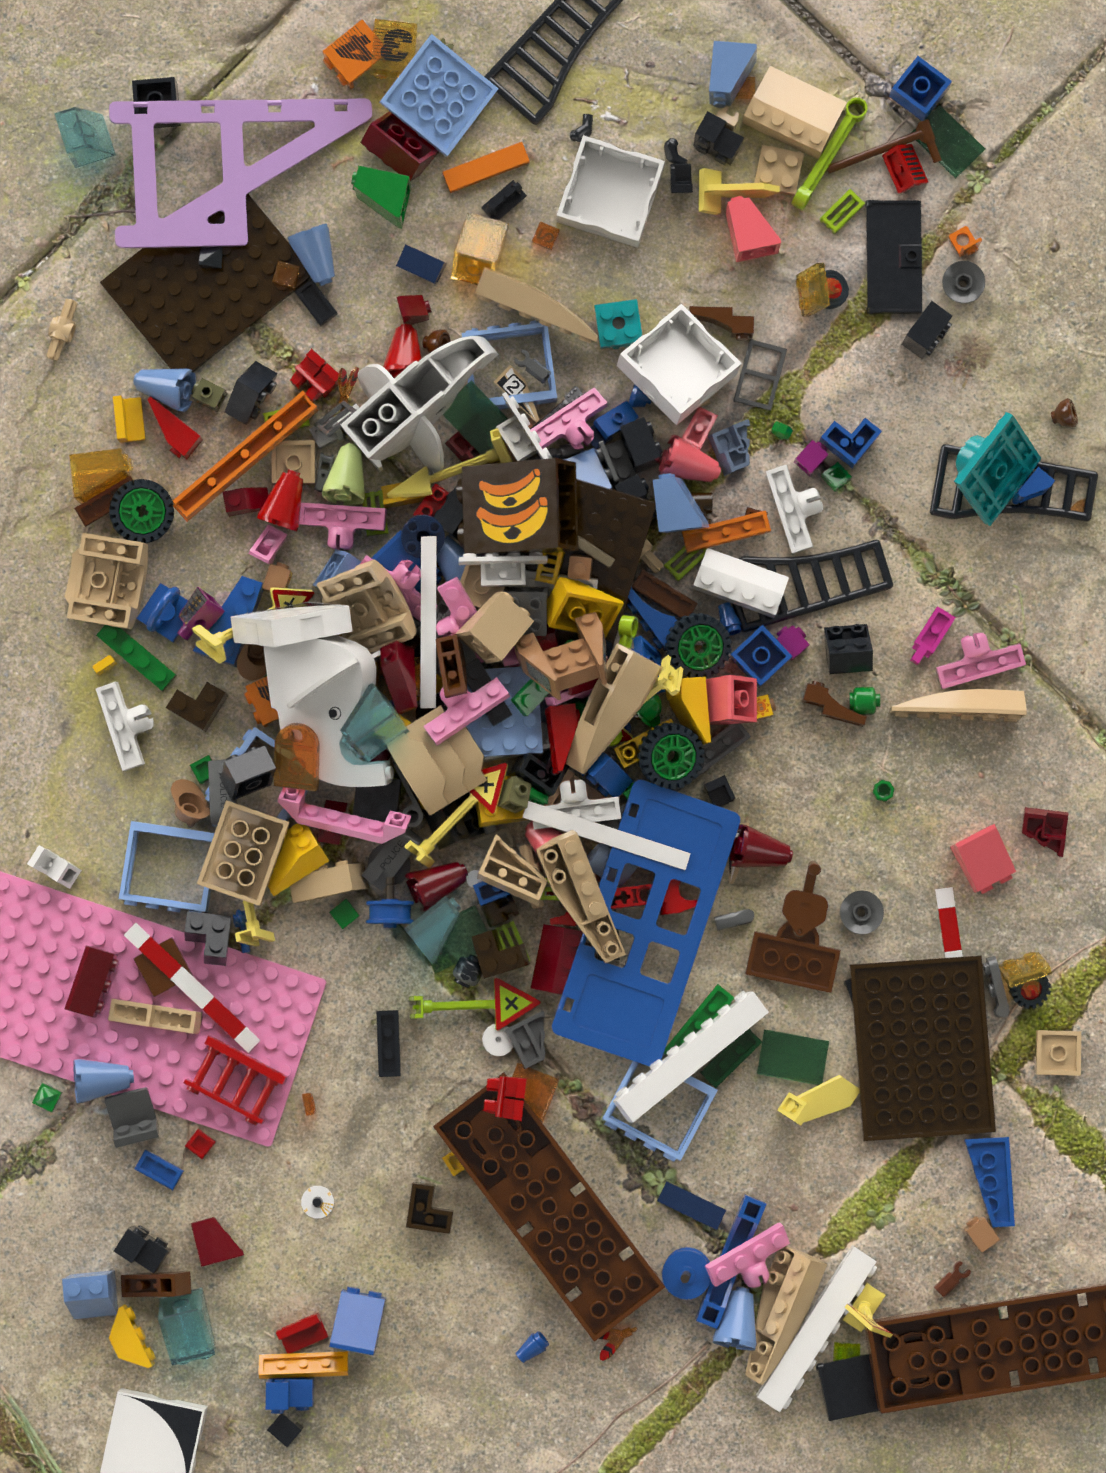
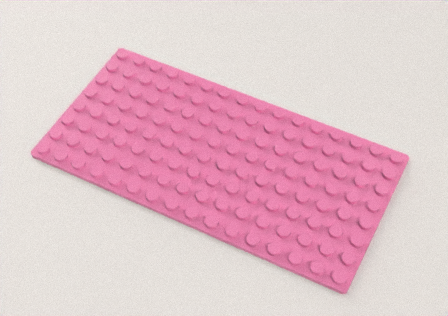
M0 871V1057L75 1082L73 1061L75 1059L127 1065L129 1070H133L134 1083H130V1088L112 1093V1095L147 1087L153 1108L267 1147L271 1146L326 986V980L229 947L226 966L204 964L205 943L185 941L184 932ZM135 923L158 944L173 937L193 977L260 1039L259 1043L249 1053L177 985L156 997L153 996L133 959L142 954V952L124 936ZM86 946H93L117 954V960H119L116 972H112L109 979L112 981L111 988L108 994H104L102 999L105 1002L101 1014H97V1017H90L64 1009ZM111 999L203 1012L199 1034L109 1021ZM208 1036H213L288 1076L285 1084L281 1085L279 1083L278 1086L274 1087L259 1116L265 1119L263 1124L258 1123L255 1126L245 1120L246 1116L201 1092L196 1095L186 1089L188 1085L183 1083L184 1080H194L208 1053L207 1049L209 1046L204 1044ZM221 1052L219 1056L216 1055L201 1086L213 1091L228 1063L227 1055ZM240 1063L238 1066H235L220 1096L232 1102L248 1072L246 1065ZM259 1073L258 1076L254 1077L240 1104L241 1107L250 1112L253 1110L267 1083L266 1076Z

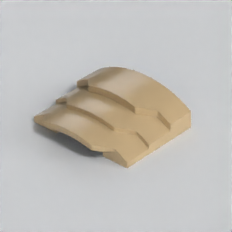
M83 533L80 548L72 554L70 574L64 595L69 604L67 618L132 630L140 609L145 587L148 544Z
M375 559L317 583V587L323 595V603L349 605L353 632L343 633V638L357 642L367 648L370 653L378 651L381 647L396 640L402 643L413 639L417 633L412 614L401 590L388 571Z
M441 705L384 740L399 769L429 815L434 814L487 781L481 771L484 755L467 727H464L439 745L434 743L424 729V725L445 712Z

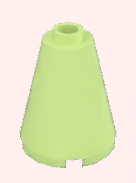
M347 443L340 448L323 486L322 497L331 503L336 504L337 500L343 501L344 506H357L363 503L365 489L362 451L356 444Z

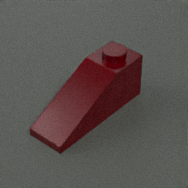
M396 640L380 648L381 669L397 713L401 715L417 707L414 649Z

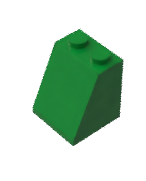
M358 165V170L353 172L351 180L356 197L397 228L402 229L411 192L409 176Z

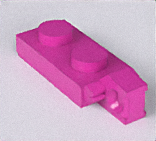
M937 606L914 641L912 649L916 652L910 661L918 665L923 656L929 658L956 617Z

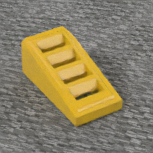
M565 552L542 553L543 556L547 554L557 556V560L548 558L547 563L555 564V569L544 567V564H538L535 581L555 585L560 574ZM542 571L554 573L553 577L541 575Z

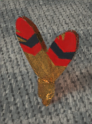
M358 367L351 371L348 380L346 370L344 368L340 369L338 375L339 404L343 400L348 403V397L358 378Z
M628 1327L623 1330L612 1328L599 1339L609 1340L600 1352V1360L609 1359L620 1347L624 1338L632 1336L633 1332L638 1330L637 1327Z

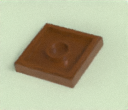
M173 937L159 944L193 976ZM143 953L133 958L154 997L176 986Z

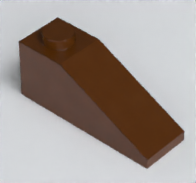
M457 634L435 639L445 698L466 694V661L461 641Z
M190 1271L121 1275L122 1297H176L191 1294Z

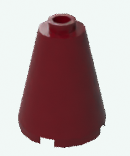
M739 825L737 831L740 832L738 837H735L730 851V860L734 861L731 866L736 868L782 867L792 861L793 850H790V845L750 826Z
M458 862L409 872L405 875L406 878L410 879L406 881V884L414 902L421 903L422 907L419 909L424 914L467 881L468 871L464 864L460 865Z

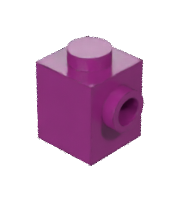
M812 440L795 458L794 463L810 477L828 457L827 448L818 441L816 443Z
M792 625L790 628H787L785 626L776 633L779 643L792 655L791 661L810 645L805 640L807 636L800 627L795 628Z

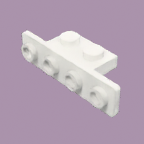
M506 392L503 393L504 401L514 416L496 426V428L499 429L503 440L517 462L525 461L536 453L539 454L541 459L552 458L547 448L542 449L539 445L541 439L536 431H530L528 427L530 422L524 413L520 415L518 412L519 405L513 396L509 398Z
M540 552L529 553V556H520V553H508L507 556H498V553H487L485 557H476L474 553L463 554V557H459L458 564L481 565V587L525 586V564H547L548 556H543Z

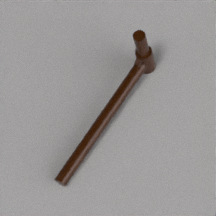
M929 119L917 123L915 132L830 164L827 171L831 174L885 153L897 145L908 144L918 139L927 144L933 163L942 161L935 143L936 138Z

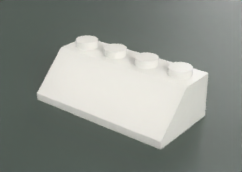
M707 548L692 589L774 618L789 577Z

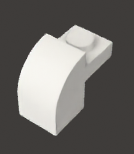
M40 845L27 863L69 889L82 871Z

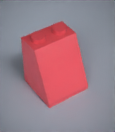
M743 196L732 198L727 203L726 218L736 262L778 254L781 239L749 197L743 198Z
M725 675L706 679L710 725L757 722L756 678Z
M995 824L950 846L974 893L981 891L984 894L993 889L992 884L998 881L1003 884L1012 879L1011 874L1016 872Z

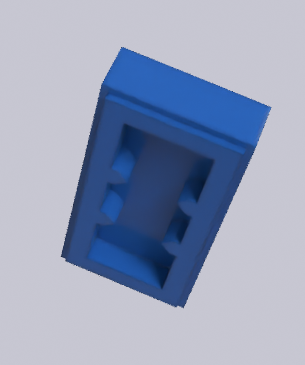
M626 400L595 419L593 424L606 440L618 433L620 426L639 419V416Z
M146 1149L135 1167V1170L171 1190H174L184 1172L181 1168Z

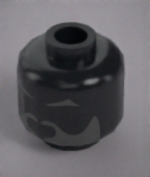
M472 954L469 957L461 956L452 971L455 977L454 981L466 988L476 986L483 975L478 957Z

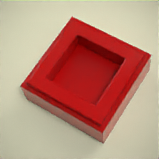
M198 1128L185 1147L200 1159H203L216 1141Z

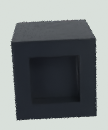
M690 163L670 164L671 193H693Z
M725 775L704 785L713 805L721 807L736 799Z
M282 1413L269 1426L267 1431L288 1447L302 1431L303 1426L298 1422H292Z

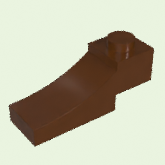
M689 306V312L698 321L712 323L731 333V338H736L737 341H748L749 338H753L754 316H733V307Z
M812 681V684L807 683L802 702L823 707L821 716L861 727L865 725L867 716L855 713L839 704L828 693L829 688H825L824 683Z

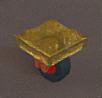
M816 263L796 275V287L799 292V308L801 309L802 317H810L824 308H838L846 301L849 295V287L843 275L834 270L825 271L824 263Z

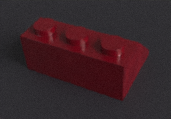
M390 111L369 125L360 142L369 152L380 158L385 165L391 167L398 174L409 176L410 182L420 176L439 153L436 148Z
M543 924L531 989L562 995L583 934L582 931Z
M93 946L85 947L64 1008L65 1010L90 1017H97V1014L102 1013L105 1005L102 999L105 993L108 994L112 981L109 980L111 973L116 972L119 964L117 954Z

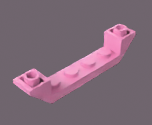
M284 785L278 797V803L298 824L380 844L405 833L411 820V815L390 811L384 823L306 804V790Z

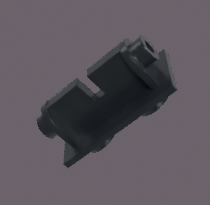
M512 180L485 203L481 209L496 223L526 198L527 195L522 190V186Z

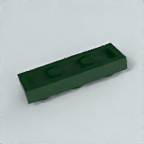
M748 1029L724 1048L700 1073L714 1088H717L762 1041Z

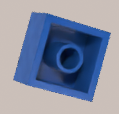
M917 56L892 87L889 97L919 120L924 121L949 90L952 81L921 57Z
M763 625L730 654V659L747 677L757 679L758 688L763 686L792 658V655Z

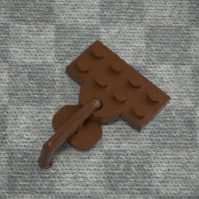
M810 861L808 864L803 891L792 890L786 894L782 913L787 921L779 927L777 934L772 935L754 931L745 971L746 975L829 993L832 992L841 950L819 945V935L815 927L825 921L828 902L822 895L813 893L816 876L821 872V867L816 861Z

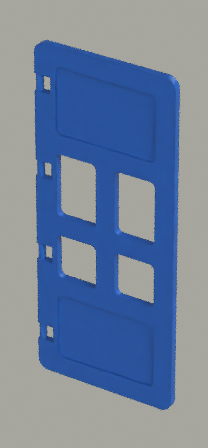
M637 780L633 783L617 830L691 853L686 870L611 847L599 888L615 929L632 934L634 940L626 964L621 968L597 960L594 956L595 948L585 945L587 937L584 933L582 934L552 1022V1031L556 1035L646 1066H650L656 1060L662 1059L740 824V816L736 812L644 780ZM632 804L639 806L635 818L629 816ZM627 863L652 871L655 874L640 919H634L611 910V904L624 865ZM610 868L617 870L614 882L607 880ZM672 879L700 889V894L685 935L660 928L656 924ZM650 942L679 951V957L669 983L655 980L640 973ZM567 998L574 1000L570 1012L563 1010Z

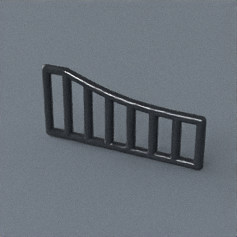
M554 0L484 77L498 88L496 92L533 125H537L553 108L560 89L581 50L623 0H611L605 8L596 0H583L599 14L591 24L566 3V0ZM559 8L585 30L579 40L551 17ZM544 24H547L573 47L567 58L537 33ZM530 39L562 65L557 78L523 49V46ZM516 54L553 86L548 98L509 64ZM501 70H504L543 105L536 114L532 113L494 79Z
M948 444L941 446L930 506V514L933 516L949 519L978 516L973 508L961 510L963 494L957 485L952 510L939 508L948 454L958 455L962 447ZM1040 461L1034 469L1041 468L1053 479L1055 473L1068 475L1062 509L1049 507L1052 484L1042 495L1040 506L1027 505V500L1019 505H1006L1001 512L1048 515L1088 522L1092 516L1098 473L1092 470ZM1076 477L1089 479L1083 512L1071 510Z
M875 539L859 545L815 555L797 557L744 556L737 558L753 565H766L767 570L776 573L775 565H788L801 607L788 610L783 594L779 604L780 613L776 614L774 618L758 613V620L747 623L743 608L733 603L732 605L742 624L740 626L742 632H748L758 629L761 625L765 627L893 588L894 584L881 542ZM874 549L884 582L871 586L861 553ZM851 555L854 557L863 586L862 589L852 592L850 591L840 559ZM832 560L842 595L830 598L819 562ZM797 565H811L822 601L809 604Z

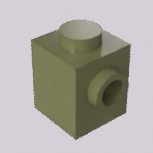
M204 378L200 382L195 383L191 392L195 402L215 412L219 411L227 395L225 389Z
M512 776L504 780L498 806L513 813L526 809L528 807L531 784L518 776Z

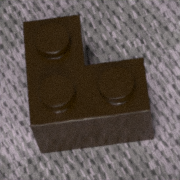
M206 682L196 700L177 689L166 708L207 732L227 699L228 694Z
M497 929L471 937L484 979L530 964L524 943L503 949Z
M412 1183L406 1228L450 1234L454 1210L432 1207L435 1192L434 1184Z

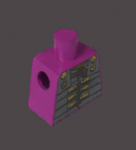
M197 587L179 614L184 624L177 633L188 641L194 633L193 627L200 624L208 631L225 611L214 597Z

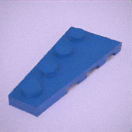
M1009 1137L964 1139L991 1227L1015 1226Z

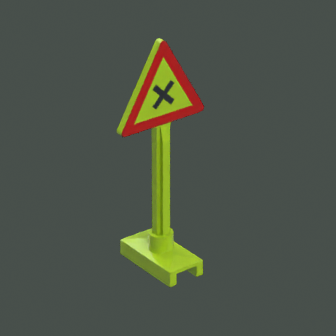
M494 978L493 1000L432 1002V1000H423V996L409 997V1001H416V1005H412V1009H416V1014H410V1019L424 1018L425 1013H432V1011L494 1009L496 1030L502 1029L541 1003L540 1000L499 978Z

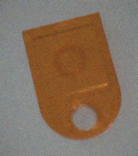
M292 723L285 726L277 734L274 749V765L276 767L274 786L309 791L318 790L320 744L316 733L309 726L302 723ZM293 730H299L302 733V740H297L293 737Z

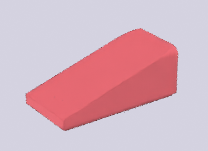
M702 407L697 408L682 439L701 450L718 415Z

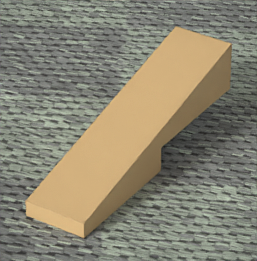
M111 999L108 1020L199 1034L203 1012Z

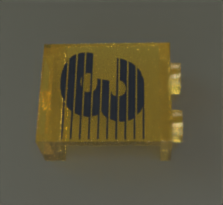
M375 19L372 28L374 34L369 75H373L376 79L390 77L396 80L415 56L417 24Z

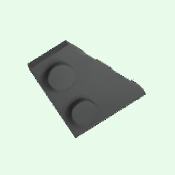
M544 1011L505 1029L524 1069L545 1059Z

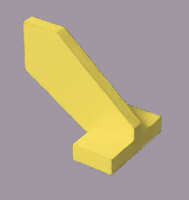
M707 168L699 170V212L721 214V197L766 198L780 192V186L766 183L721 184L722 171Z
M838 1075L799 1096L789 1092L777 1111L801 1126L804 1122L850 1107L860 1093L859 1088Z

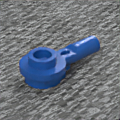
M238 909L236 914L232 916L234 927H238L240 931L247 930L245 910L241 911ZM240 943L242 953L250 952L249 945Z

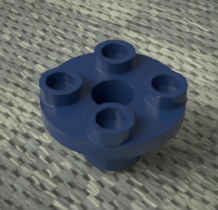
M424 514L416 515L410 518L402 528V545L408 554L421 558V537L437 536V555L445 541L444 529L436 518Z

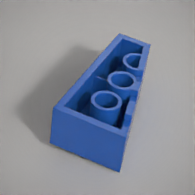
M241 576L222 605L225 612L208 631L213 635L218 632L222 633L232 628L231 616L256 612L263 594V583ZM234 638L227 640L223 644L226 661L222 663L237 668V659L244 644L234 643ZM197 646L193 649L195 654L212 659Z

